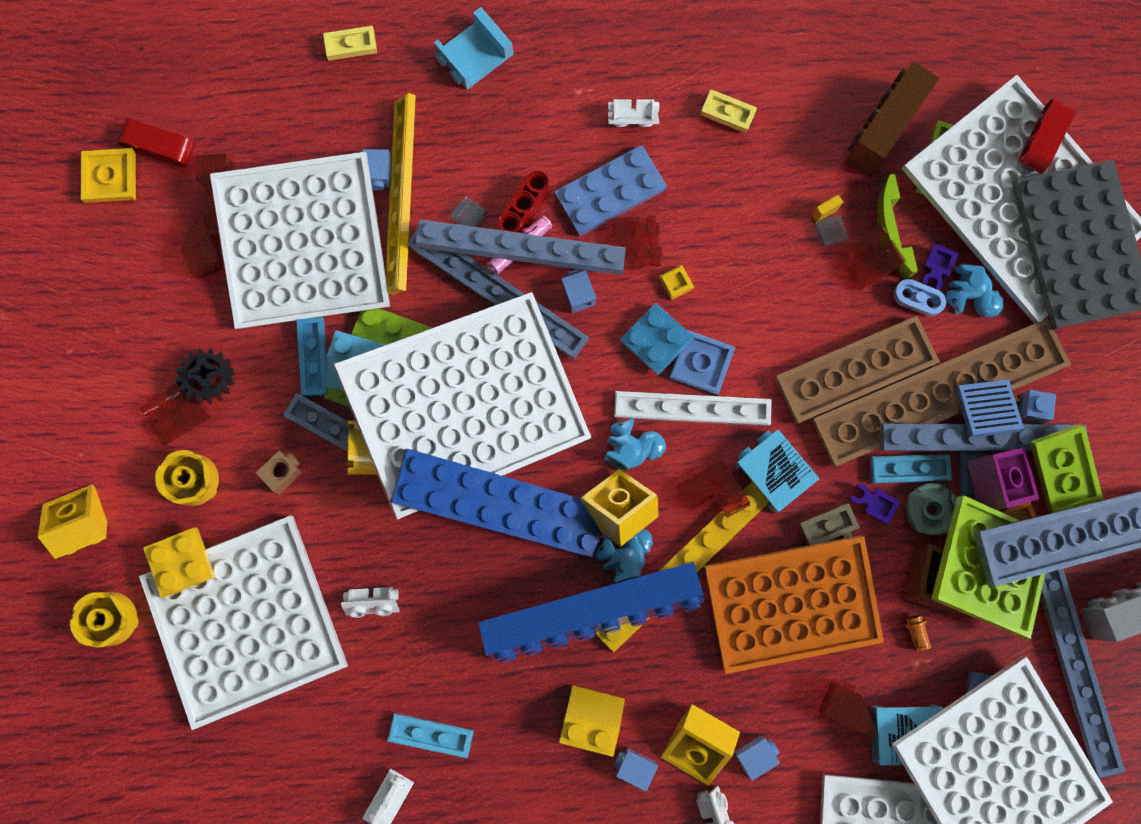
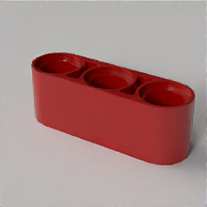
M1054 98L1050 99L1043 108L1018 158V162L1043 174L1053 161L1076 114V110Z
M129 118L126 119L117 143L124 148H132L137 153L180 167L187 166L195 146V142L183 135Z
M535 170L527 175L498 219L499 230L508 231L503 228L507 223H514L516 225L514 230L508 232L520 233L523 228L528 226L549 194V179L543 171ZM536 182L544 185L541 189L531 187ZM526 202L530 204V207L526 210H521L518 208V205Z

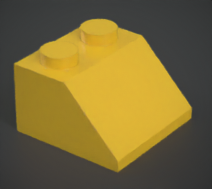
M620 469L581 497L582 503L600 531L620 547L658 518L657 495Z
M93 484L43 504L38 538L55 559L73 554L81 548L95 545L106 539L107 519Z
M572 685L559 743L613 757L625 698Z
M692 704L681 718L661 758L709 786L733 756L740 732Z

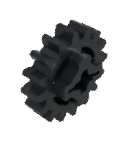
M200 348L198 349V355L194 356L189 352L188 361L180 360L183 368L175 369L176 374L179 376L175 378V382L180 386L178 389L181 395L186 394L188 401L196 398L198 405H201L203 400H207L208 404L212 405L213 398L216 397L217 400L222 401V393L230 394L227 385H234L235 382L232 376L235 373L233 368H230V360H224L223 353L219 352L214 356L213 349H209L207 354H204ZM207 374V378L203 379V375ZM198 387V388L201 389L202 391H198V390H195V389H193V388Z

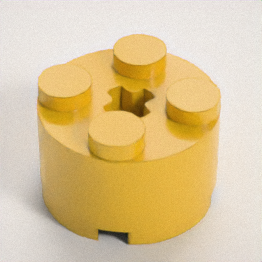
M348 421L347 428H353V430H348L347 465H353V468H348L347 475H377L356 421Z
M179 450L170 453L165 457L161 466H158L155 482L158 491L167 500L184 506H198L216 495L219 474L211 459L192 451ZM190 474V479L185 483V479L189 478Z
M94 592L85 595L75 604L72 610L74 613L72 620H70V628L73 636L81 644L96 648L109 647L126 641L138 626L139 620L134 604L125 595L119 592Z

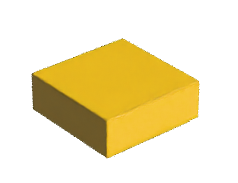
M835 195L816 207L812 215L816 223L838 211L843 204L840 196Z
M682 265L659 276V280L670 300L694 289Z

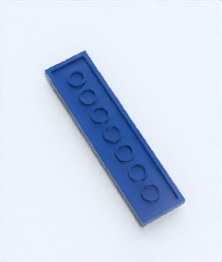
M406 448L404 451L390 503L596 558L602 532L582 503L581 498Z

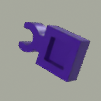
M934 243L922 268L929 271V273L921 279L920 283L926 285L928 280H931L935 284L934 289L939 290L943 283L941 277L946 279L950 276L959 253Z
M860 483L856 484L855 488L862 492V496L860 499L853 495L849 496V501L853 504L866 505L863 513L885 525H889L901 501L879 489H874L871 494L867 486Z

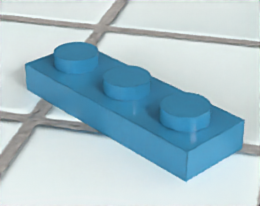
M323 317L297 319L301 396H324L328 394V387H326L327 349L325 319Z

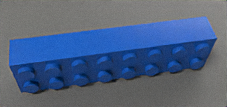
M694 562L478 623L486 656L495 659V661L500 660V663L515 660V655L517 654L535 655L542 652V647L552 646V648H560L568 645V640L578 638L579 641L594 638V633L599 631H605V634L621 630L620 626L631 623V626H638L647 623L646 618L653 616L663 619L673 616V611L684 608V612L700 608V603L704 602V596Z

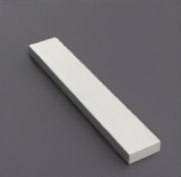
M615 391L614 418L770 426L771 399Z

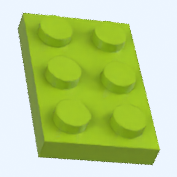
M1078 424L1030 441L1049 514L1103 500L1084 425Z

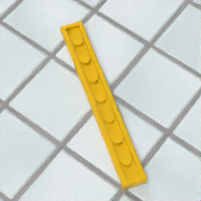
M410 93L394 101L386 256V281L389 295H396L406 291L416 95Z

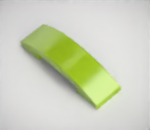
M891 174L883 183L878 197V230L889 260L905 279H910L918 270L912 247H901L892 209L900 199L895 174Z

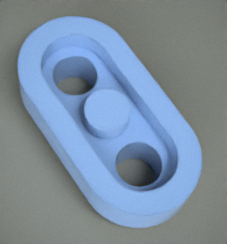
M911 279L901 281L893 291L894 299L899 305L926 316H936L946 306V298L941 291ZM907 291L910 297L905 298L902 292ZM927 300L932 301L933 308L927 305Z

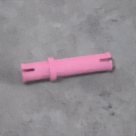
M542 215L531 226L523 228L520 233L543 236L548 230L552 229V224L547 217ZM492 258L487 262V267L493 274L499 275L514 260Z

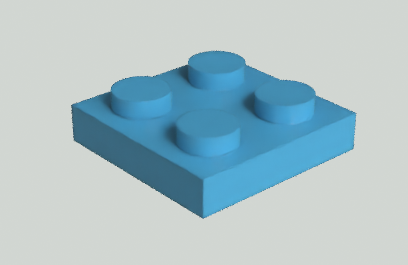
M655 303L626 332L620 341L656 375H659L694 337Z

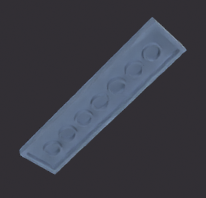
M1141 491L974 532L988 587L1000 586L1141 548Z

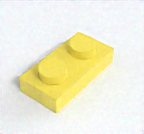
M373 26L323 33L328 61L377 53Z
M710 90L700 115L747 134L757 107Z

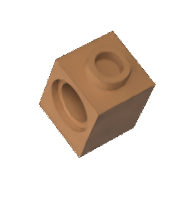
M278 451L256 474L273 492L281 494L303 471L298 467L301 464L300 461L292 453L289 452L286 455ZM285 464L287 472L283 477L278 478L276 474L277 468Z

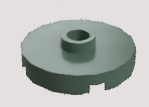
M927 483L916 487L908 495L905 502V516L909 525L916 532L925 536H940L948 533L957 498L945 486L940 484ZM929 505L934 508L933 515L927 512Z

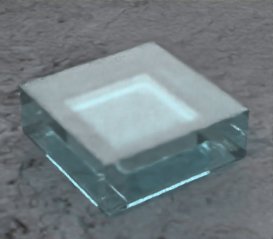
M465 196L451 213V218L460 225L476 227L487 212L476 202Z
M841 215L815 223L823 248L847 241L849 238Z

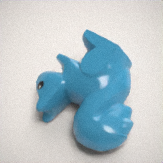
M963 264L960 267H955L954 271L960 275V281L950 282L948 285L956 290H950L945 294L946 301L954 308L955 314L962 313L966 299L974 300V308L980 316L986 318L997 316L1003 309V297L999 295L998 291H992V281L985 273V268L983 266Z
M633 418L611 426L610 431L613 436L609 437L607 443L613 446L614 450L608 451L603 459L608 464L622 471H628L630 468L641 465L646 458L652 461L660 458L666 450L664 438L655 431H647L639 439L630 435L634 424Z
M644 528L627 541L623 548L615 549L610 538L606 535L604 536V541L596 552V559L601 562L608 561L603 565V571H615L616 576L613 578V584L641 577V572L645 565L644 553H649L650 547L653 545L652 535Z

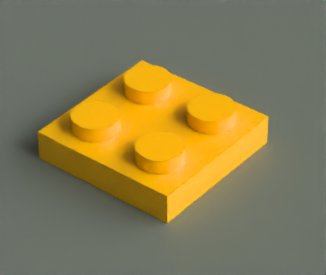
M132 148L81 151V200L85 203L136 200V152Z
M191 528L143 548L162 599L215 578L198 528Z

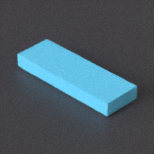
M950 454L869 458L871 484L952 481Z
M394 713L387 741L468 758L474 730Z

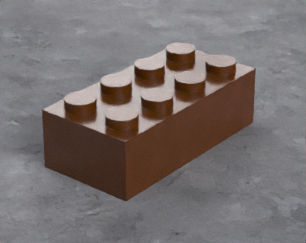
M914 61L908 70L903 67L848 147L847 151L850 152V155L846 162L871 177L939 80V77Z

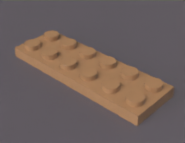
M915 316L779 374L775 377V380L797 425L940 363L918 316Z

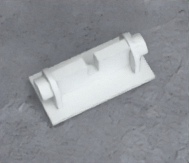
M614 99L613 102H608L609 124L617 127H624L628 124L649 127L653 124H659V102H654V99H636V109H631V99Z
M393 587L374 588L372 598H369V589H349L348 592L343 594L344 602H341V606L346 616L349 615L354 618L363 617L365 614L388 616L399 612L396 602L399 598L398 589H393Z
M390 769L362 819L367 821L368 824H391L414 782Z
M716 786L709 794L707 790L697 793L698 799L696 801L702 819L711 817L713 819V822L706 824H734L733 821L729 820L727 799L720 792L719 786Z

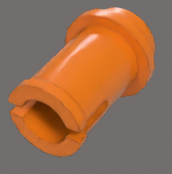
M922 615L906 618L905 628H909L914 651L931 648L932 645L925 628L927 621L923 619Z

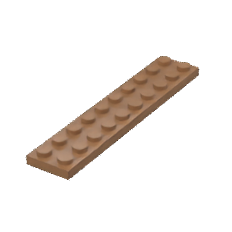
M1047 318L1040 323H1035L818 416L811 421L834 468L880 448V424H936L961 413L962 410L955 390L959 385L1009 380L1012 390H1015L1066 368L1071 363Z

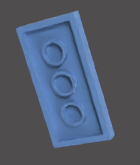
M643 145L554 191V194L580 237L666 191L667 185Z

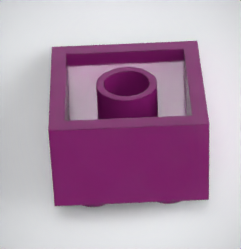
M1025 447L966 461L977 502L999 510L1039 499Z

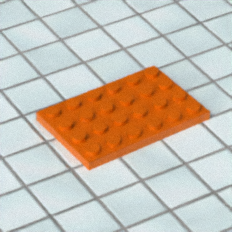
M862 535L704 566L725 674L884 643L865 537Z

